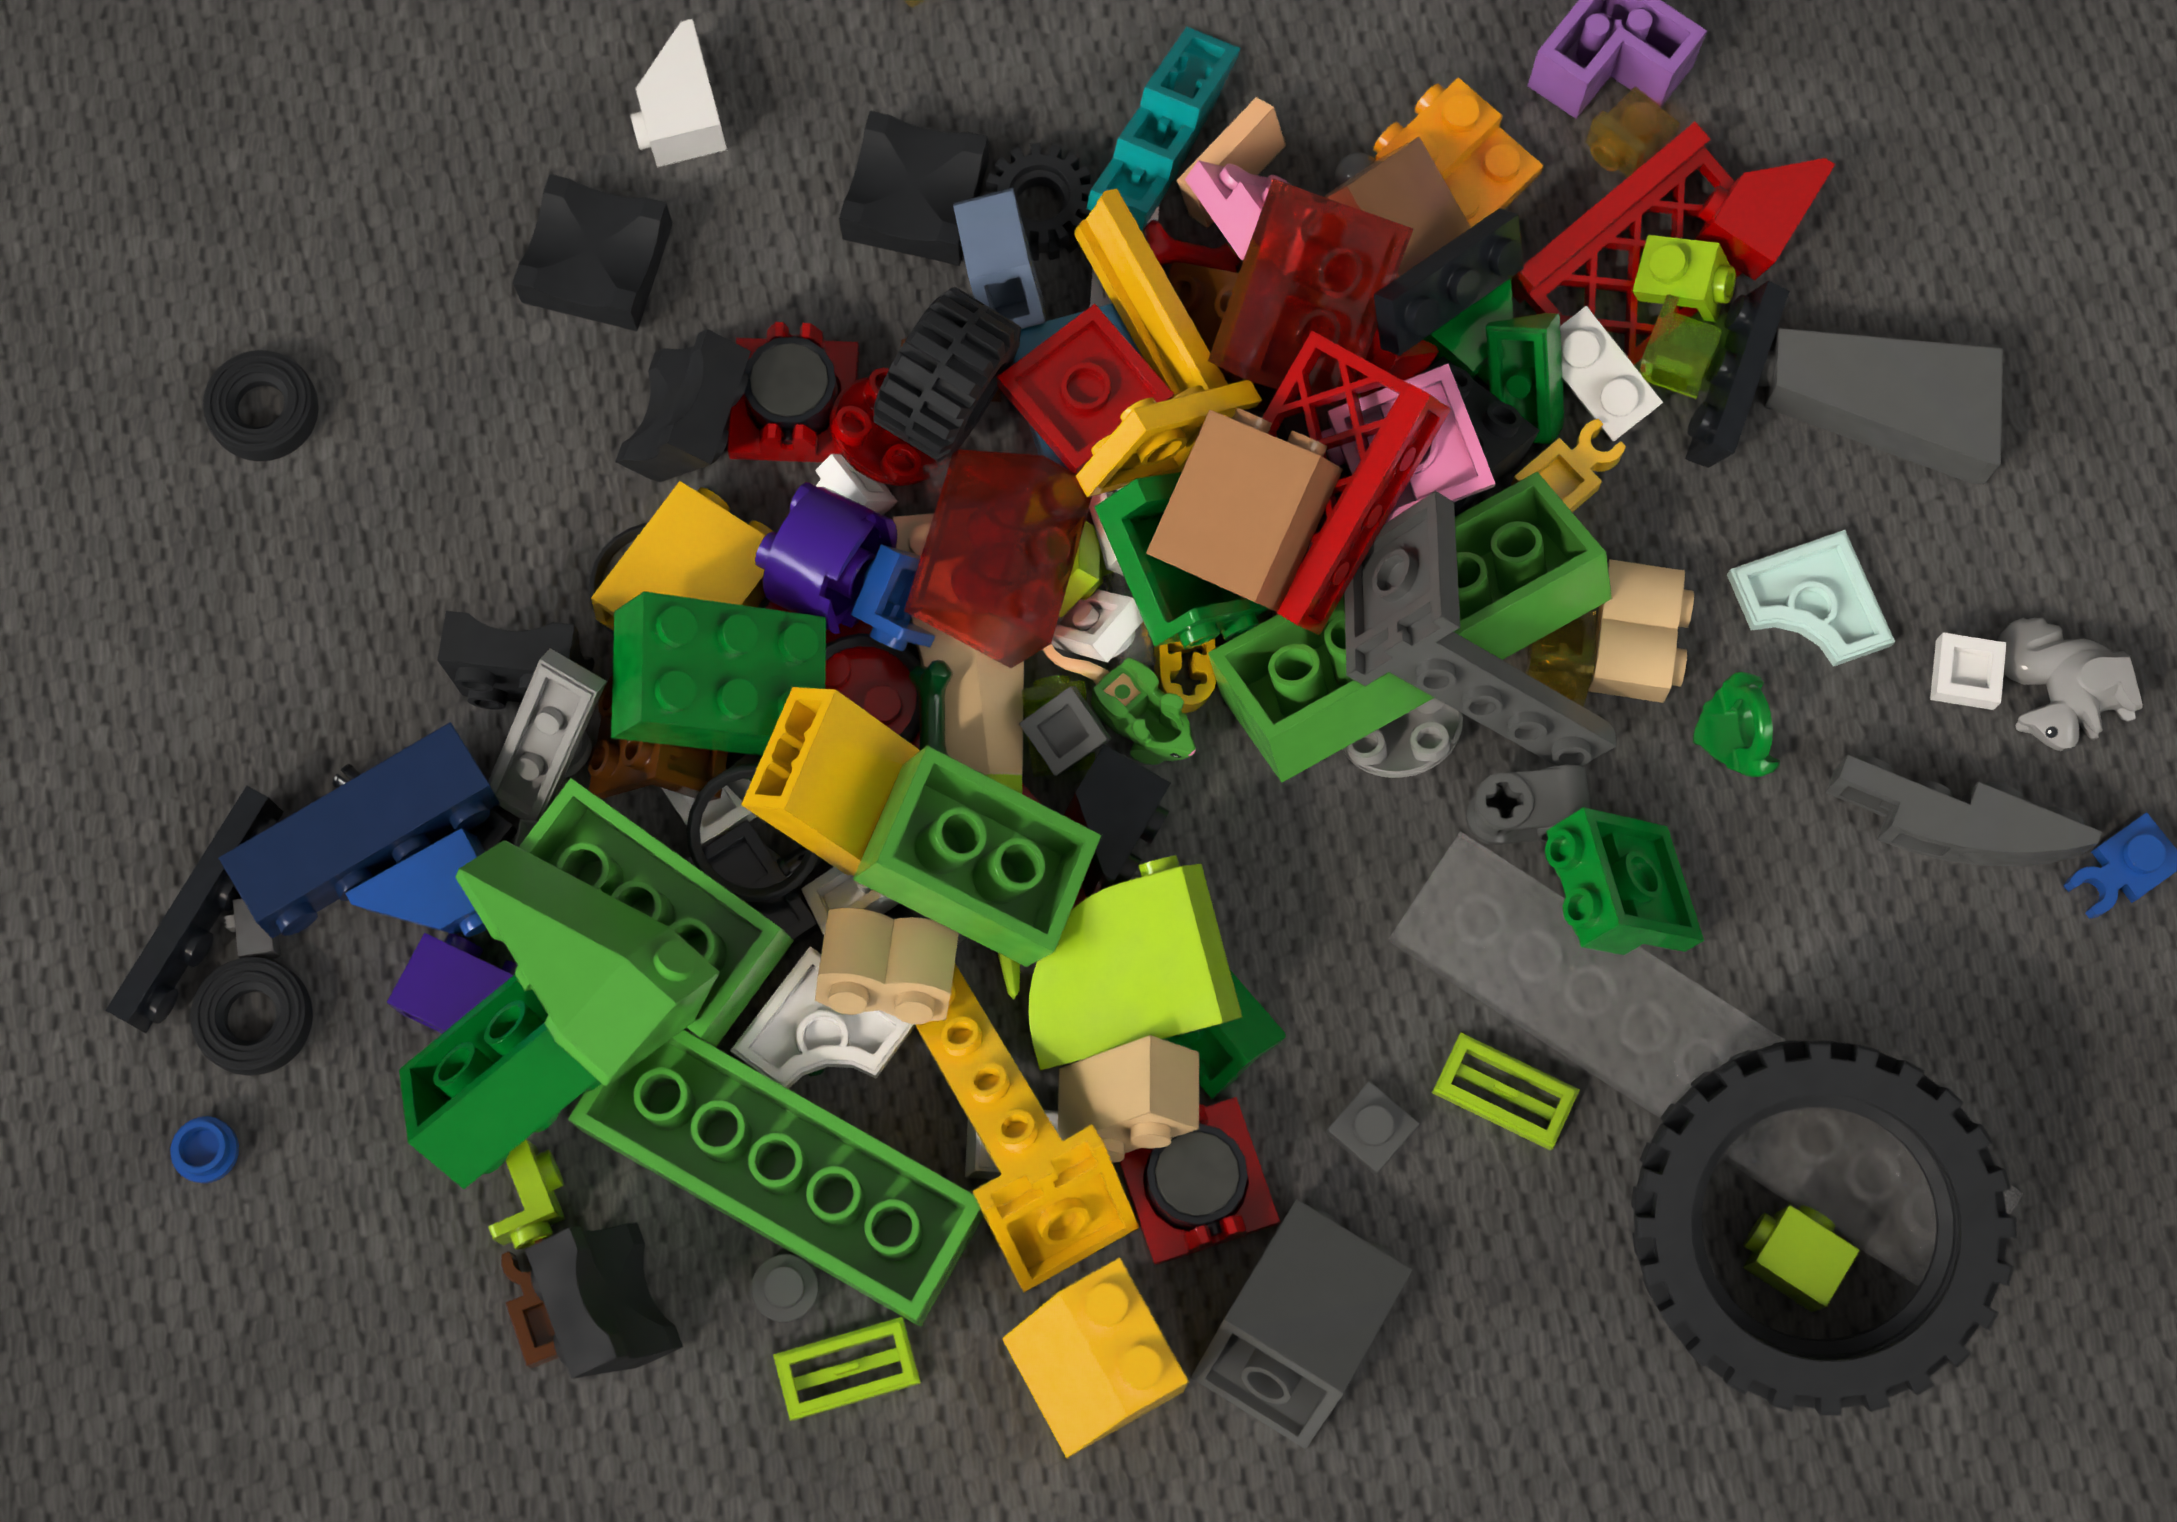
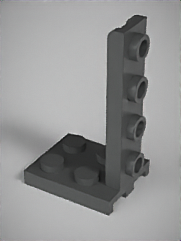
M1434 491L1384 524L1344 593L1346 676L1366 686L1387 672H1390L1555 766H1585L1591 760L1617 747L1614 728L1608 721L1454 632L1460 628L1455 513L1452 500Z

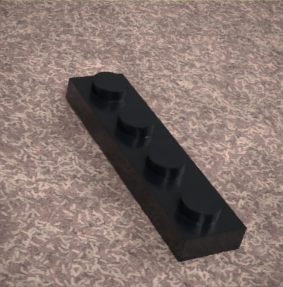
M249 786L245 787L105 1011L144 1033L148 1031L153 1022L159 1024L170 1014L178 998V990L175 989V986L188 965L195 967L205 958L213 942V934L209 931L222 910H232L233 900L242 898L220 862L219 857L280 822L279 819L284 811L269 797Z

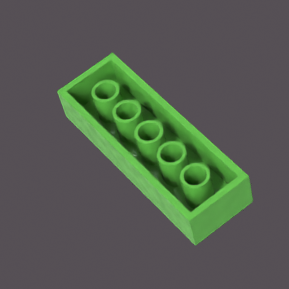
M1538 472L1455 516L1460 628L1454 632L1501 660L1612 599L1606 551ZM1344 594L1320 635L1304 629L1277 614L1208 652L1222 699L1281 783L1434 698L1390 672H1387L1366 686L1346 676Z
M684 1029L607 1087L601 1084L594 1090L585 1091L568 1118L583 1133L920 1327L984 1217L974 1194Z

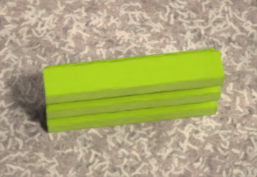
M1460 1032L1432 1093L1551 1151L1555 1146L1580 1089ZM1465 1053L1560 1098L1556 1109L1462 1064ZM1454 1076L1549 1121L1547 1129L1539 1127L1451 1084Z
M903 1317L773 1354L790 1421L921 1383ZM892 1335L894 1336L897 1348L795 1378L793 1377L791 1365ZM899 1361L901 1362L903 1373L800 1403L797 1391Z

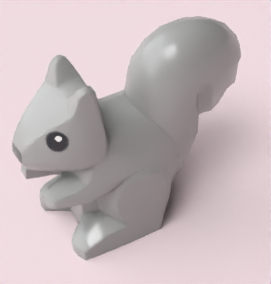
M2021 618L2015 620L2000 633L1997 641L2006 642L2004 674L2009 679L2022 685L2047 686L2050 704L2023 713L2018 717V722L2016 723L2018 731L2032 734L2046 746L2058 751H2070L2078 743L2079 725L2090 740L2099 738L2098 733L2103 731L2101 712L2115 710L2122 720L2129 722L2136 719L2135 711L2142 709L2143 703L2130 656L2124 651H2111L2107 647L2088 639H2063L2061 627L2047 624L2044 618Z

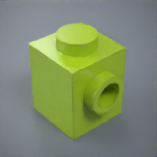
M1789 1205L1776 1212L1774 1217L1763 1213L1756 1221L1743 1244L1745 1248L1752 1251L1743 1268L1809 1311L1814 1312L1828 1305L1860 1250L1834 1234L1833 1231L1836 1225L1819 1211L1805 1205H1800L1797 1210Z

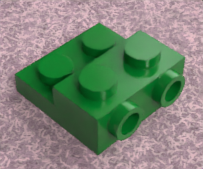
M1583 807L1546 831L1548 840L1545 847V856L1548 863L1554 867L1558 877L1561 879L1566 895L1563 903V916L1566 922L1572 926L1582 948L1625 955L1642 944L1686 952L1704 941L1668 826Z

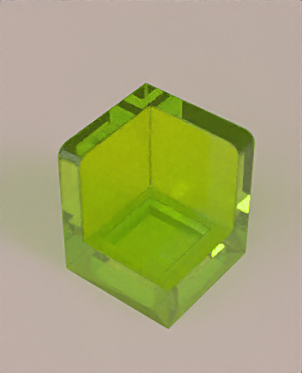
M1667 294L1642 357L1639 373L1648 383L1697 399L1720 341L1722 331L1719 327L1678 314L1679 297Z

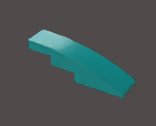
M1186 26L1145 85L1140 107L1118 137L1114 156L1092 187L1086 209L1092 211L1097 205V200L1105 191L1117 188L1141 232L1144 230V227L1167 193L1200 134L1241 48Z

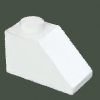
M693 19L681 21L636 87L641 112L630 114L639 149L651 147L657 167L727 150Z

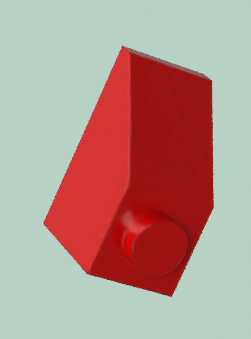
M1826 158L1743 173L1727 190L1718 185L1698 213V217L1706 222L1695 240L1720 243L1729 264L1755 281L1776 262L1836 164Z

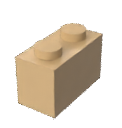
M1149 1035L1059 1068L1058 1135L1063 1141L1093 1125L1102 1139L1112 1163L1122 1161L1127 1152L1140 1148L1165 1147L1171 1144V1138L1199 1129V1052Z

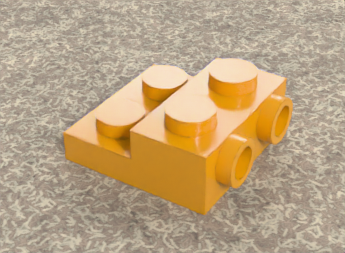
M1459 77L1446 89L1439 83L1430 87L1415 107V112L1418 116L1405 128L1398 122L1390 125L1378 138L1373 148L1377 153L1375 156L1377 161L1420 137L1470 227H1473L1497 209H1505L1541 174L1544 166L1500 128L1503 115Z

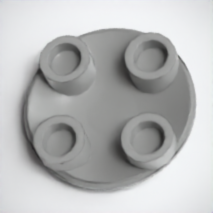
M1433 698L1343 748L1342 751L1354 765L1373 775L1388 778L1414 776L1432 769L1452 752L1462 732L1463 715L1449 705Z

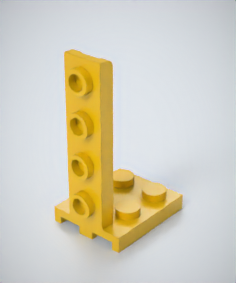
M1117 188L1107 190L1097 200V205L1087 218L1082 220L1077 226L1074 234L1143 359L1174 393V398L1156 403L1154 398H1146L1134 403L1121 414L1122 423L1116 430L1093 446L1091 449L1093 456L1075 476L1087 498L1123 488L1136 478L1182 472L1209 410L1232 419L1236 408L1242 410L1251 409L1262 401L1250 379L1232 384L1226 382L1223 373L1218 368L1193 320L1188 315Z
M955 964L946 1020L915 1024V1027L1001 1174L972 1192L1011 1271L1023 1292H1026L1140 1227L1107 1149L1094 1126L1090 1125L1069 1138L1061 1140Z

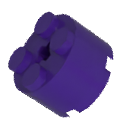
M805 482L795 492L790 504V513L784 520L778 533L774 531L768 533L757 550L755 564L764 569L763 590L766 598L793 613L826 617V630L834 634L841 633L838 626L840 623L852 628L860 621V619L852 616L851 613L864 585L866 569L875 559L881 544L896 548L897 527L892 519L827 487H817L809 482Z

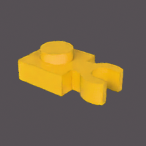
M1599 419L1592 420L1581 430L1573 450L1558 438L1514 476L1511 485L1538 472L1571 512H1574L1596 493L1601 486L1602 480L1593 471L1603 472L1616 466L1626 446L1620 441L1610 451L1601 452L1596 450L1591 440L1600 433L1603 423Z

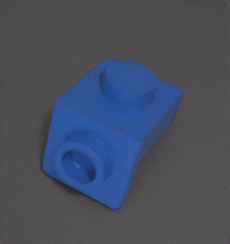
M881 544L875 559L866 569L864 585L851 613L852 616L873 626L869 635L871 638L900 651H905L908 642L931 648L935 635L909 621L934 563L917 554Z

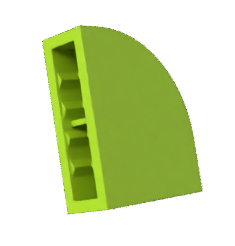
M1177 855L1138 865L1141 874L1140 878L1105 888L1089 896L1071 910L1055 952L1037 961L1031 981L1029 1024L1040 1071L1083 1060L1149 1035L1164 1039L1242 1018L1202 864L1179 866Z

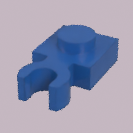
M2146 812L2091 851L2102 865V868L2084 867L2071 875L2066 880L2064 887L2069 892L2082 883H2090L2095 886L2099 892V901L2090 907L2085 914L2089 919L2099 917L2115 905L2119 889L2133 903L2177 872V849Z

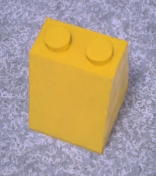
M1120 1258L1059 1291L1002 1338L1066 1458L1183 1393L1189 1382Z

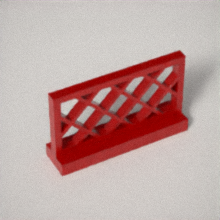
M1694 121L1523 265L1524 269L1511 277L1512 296L1519 303L1526 300L1537 314H1559L1561 326L1573 316L1562 315L1547 297L1559 285L1585 288L1584 307L1587 306L1594 316L1596 289L1627 292L1625 322L1605 319L1597 320L1607 332L1625 334V355L1633 365L1638 363L1698 311L1697 308L1683 307L1679 310L1680 306L1668 305V321L1663 325L1637 323L1638 300L1633 293V288L1639 269L1640 252H1643L1646 240H1641L1642 216L1646 212L1672 214L1671 237L1683 239V217H1698V213L1703 206L1684 203L1685 179L1698 169L1714 188L1720 185L1727 190L1735 182L1704 147L1711 140L1709 136ZM1673 190V202L1661 201ZM1630 226L1629 238H1619L1618 236ZM1603 248L1629 251L1627 280L1597 277L1598 253ZM1586 263V276L1575 275L1574 273ZM1734 268L1737 278L1742 272ZM1636 334L1650 335L1636 347Z
M1311 331L1262 418L1272 423L1268 434L1277 437L1276 432L1284 418L1304 412L1309 437L1326 445V450L1354 441L1357 443L1360 463L1352 476L1338 480L1326 506L1327 520L1320 532L1313 535L1308 546L1310 549L1305 558H1303L1291 587L1277 611L1279 615L1294 624L1320 635L1451 409L1424 390L1399 379L1314 331ZM1323 352L1338 361L1343 386L1313 395L1309 374ZM1352 369L1367 376V378L1355 381ZM1381 386H1385L1399 394L1386 418L1364 424L1358 394ZM1300 392L1301 400L1294 402ZM1346 398L1353 429L1322 438L1316 408ZM1375 435L1369 446L1368 437ZM1342 492L1341 496L1336 502L1335 494Z

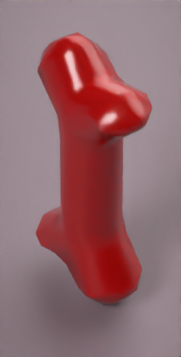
M1156 219L1151 220L1143 230L1144 237L1160 265L1182 262L1237 273L1236 266L1243 261L1229 242L1218 248H1210L1175 240L1167 234Z

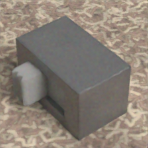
M243 899L233 900L234 915L224 917L226 920L224 922L226 926L224 927L231 932H236L238 957L266 959L281 957L279 935L272 939L256 923Z

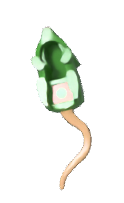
M1047 609L1045 610L1039 630V641L1042 650L1055 665L1081 674L1094 681L1096 686L1092 690L1091 705L1105 725L1117 734L1133 741L1130 750L1132 758L1147 765H1157L1163 761L1183 760L1195 753L1196 746L1191 736L1190 723L1187 715L1181 711L1184 701L1180 696L1171 693L1165 694L1158 688L1159 680L1154 672L1143 663L1128 657L1120 666L1109 672L1090 661L1062 656L1055 650L1050 639L1054 613Z

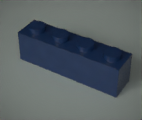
M449 722L220 856L219 860L256 923L272 939L281 933L284 936H289L310 926L317 919L318 911L338 899L349 901L345 893L420 852L453 831L461 828L470 831L476 828L489 817V810L499 805L500 802L452 723Z

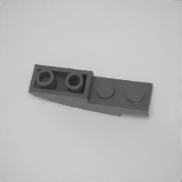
M1847 755L1833 771L1825 792L1885 817L1877 838L1878 841L1909 852L1946 861L1986 866L2049 864L2080 857L2098 844L2102 833L2097 829L2084 825V819L2073 811L2060 807H2048L2045 809L2023 800V794L2020 791L2006 784L1998 782L1983 784L1978 782L1962 796L1960 801L1953 798L1954 793L1952 790L1942 784L1928 780L1911 781L1894 774L1893 768L1888 763L1866 755H1860L1856 758Z

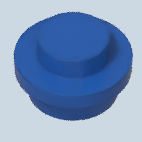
M198 1117L185 1123L176 1132L171 1144V1160L177 1172L184 1178L196 1183H212L226 1176L234 1167L239 1154L238 1138L234 1130L227 1123L214 1117Z

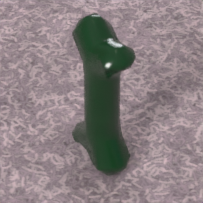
M944 660L932 661L928 667L916 666L910 673L909 678L919 696V750L921 751L924 747L929 746L948 756L945 747V691L953 676V672Z

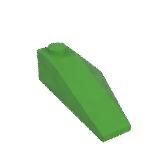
M503 840L460 867L455 876L492 938L503 941L517 962L518 967L514 974L525 991L533 989L549 1014L545 1025L555 1041L605 1087L693 1023L720 973L670 927L506 840Z

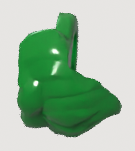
M1736 672L1723 682L1722 687L1715 692L1712 700L1706 701L1702 706L1703 711L1699 715V720L1694 728L1693 743L1701 746L1714 759L1725 764L1728 769L1747 777L1765 776L1780 767V760L1769 755L1772 745L1773 725L1767 699L1761 691L1764 682L1759 676L1754 674Z

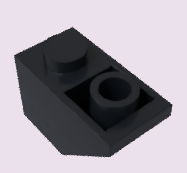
M1103 745L1063 815L1101 835L1082 882L1087 898L1105 888L1131 880L1142 861L1141 858L1131 853L1140 838L1151 844L1170 812L1160 806L1159 803L1171 782L1106 745Z

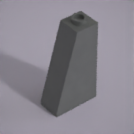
M1779 328L1775 334L1758 383V387H1765V408L1972 484L1984 485L2001 464L2003 348Z

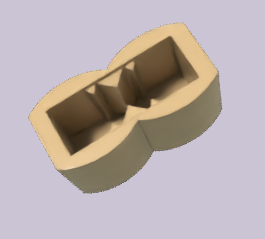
M1609 559L1608 571L1612 599L1598 608L1588 691L1664 703L1671 686L1681 687L1687 662V649L1677 648L1678 627L1688 628L1690 624L1694 591L1684 589V570Z
M830 909L828 911L818 971L815 1001L846 1015L881 1010L909 1024H925L929 1021L946 1020L959 933L932 919L914 917L893 919L884 914L865 909Z

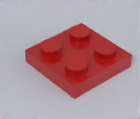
M1093 304L997 376L998 388L1074 476L1078 474L1093 456L1091 452L1093 446L1103 438L1111 435L1122 423L1120 416L1129 406L1146 398H1154L1156 403L1174 398V393L1096 304Z

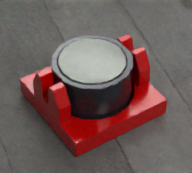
M775 322L767 329V339L736 338V344L751 351L744 370V373L748 375L745 392L739 402L731 407L728 440L729 458L738 460L823 463L831 454H840L831 434L829 426L830 415L839 393L846 386L858 380L859 343L825 341L823 331L811 323H802L800 335L790 334L789 327L784 322Z
M1237 1097L1207 1107L1199 1104V1129L1171 1138V1144L1165 1147L1140 1148L1127 1152L1124 1159L1119 1161L1154 1266L1280 1223Z

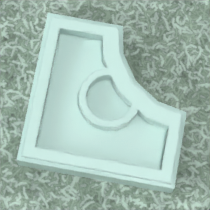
M1845 530L1732 568L1727 573L1750 630L1776 627L1800 633L1821 648L1833 667L1889 648L1895 642Z

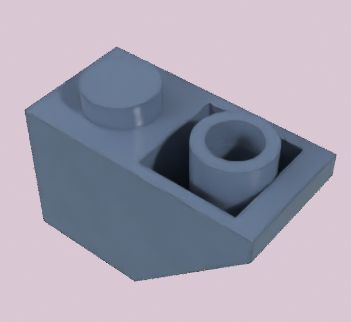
M1009 188L954 203V212L974 298L1013 321L1021 329L1046 323L1045 303L1014 189Z

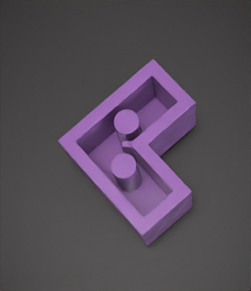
M1579 0L1538 50L1528 87L1577 119L1611 76L1660 109L1694 66L1707 30L1661 0Z

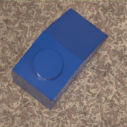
M461 828L345 894L351 905L446 933L457 935L463 932L465 937H471L487 930L455 876L460 867L483 854L485 850L476 835Z

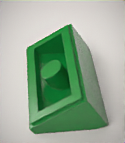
M1543 313L1488 322L1486 325L1490 393L1502 402L1514 407L1524 419L1540 430L1533 443L1552 444L1564 425L1559 314Z

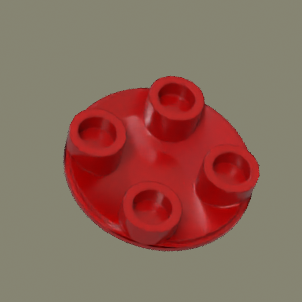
M879 368L874 370L869 377L852 382L837 396L830 415L831 434L840 454L862 475L888 485L903 486L916 484L933 475L942 465L943 461H936L874 423L875 401L889 371L888 368Z

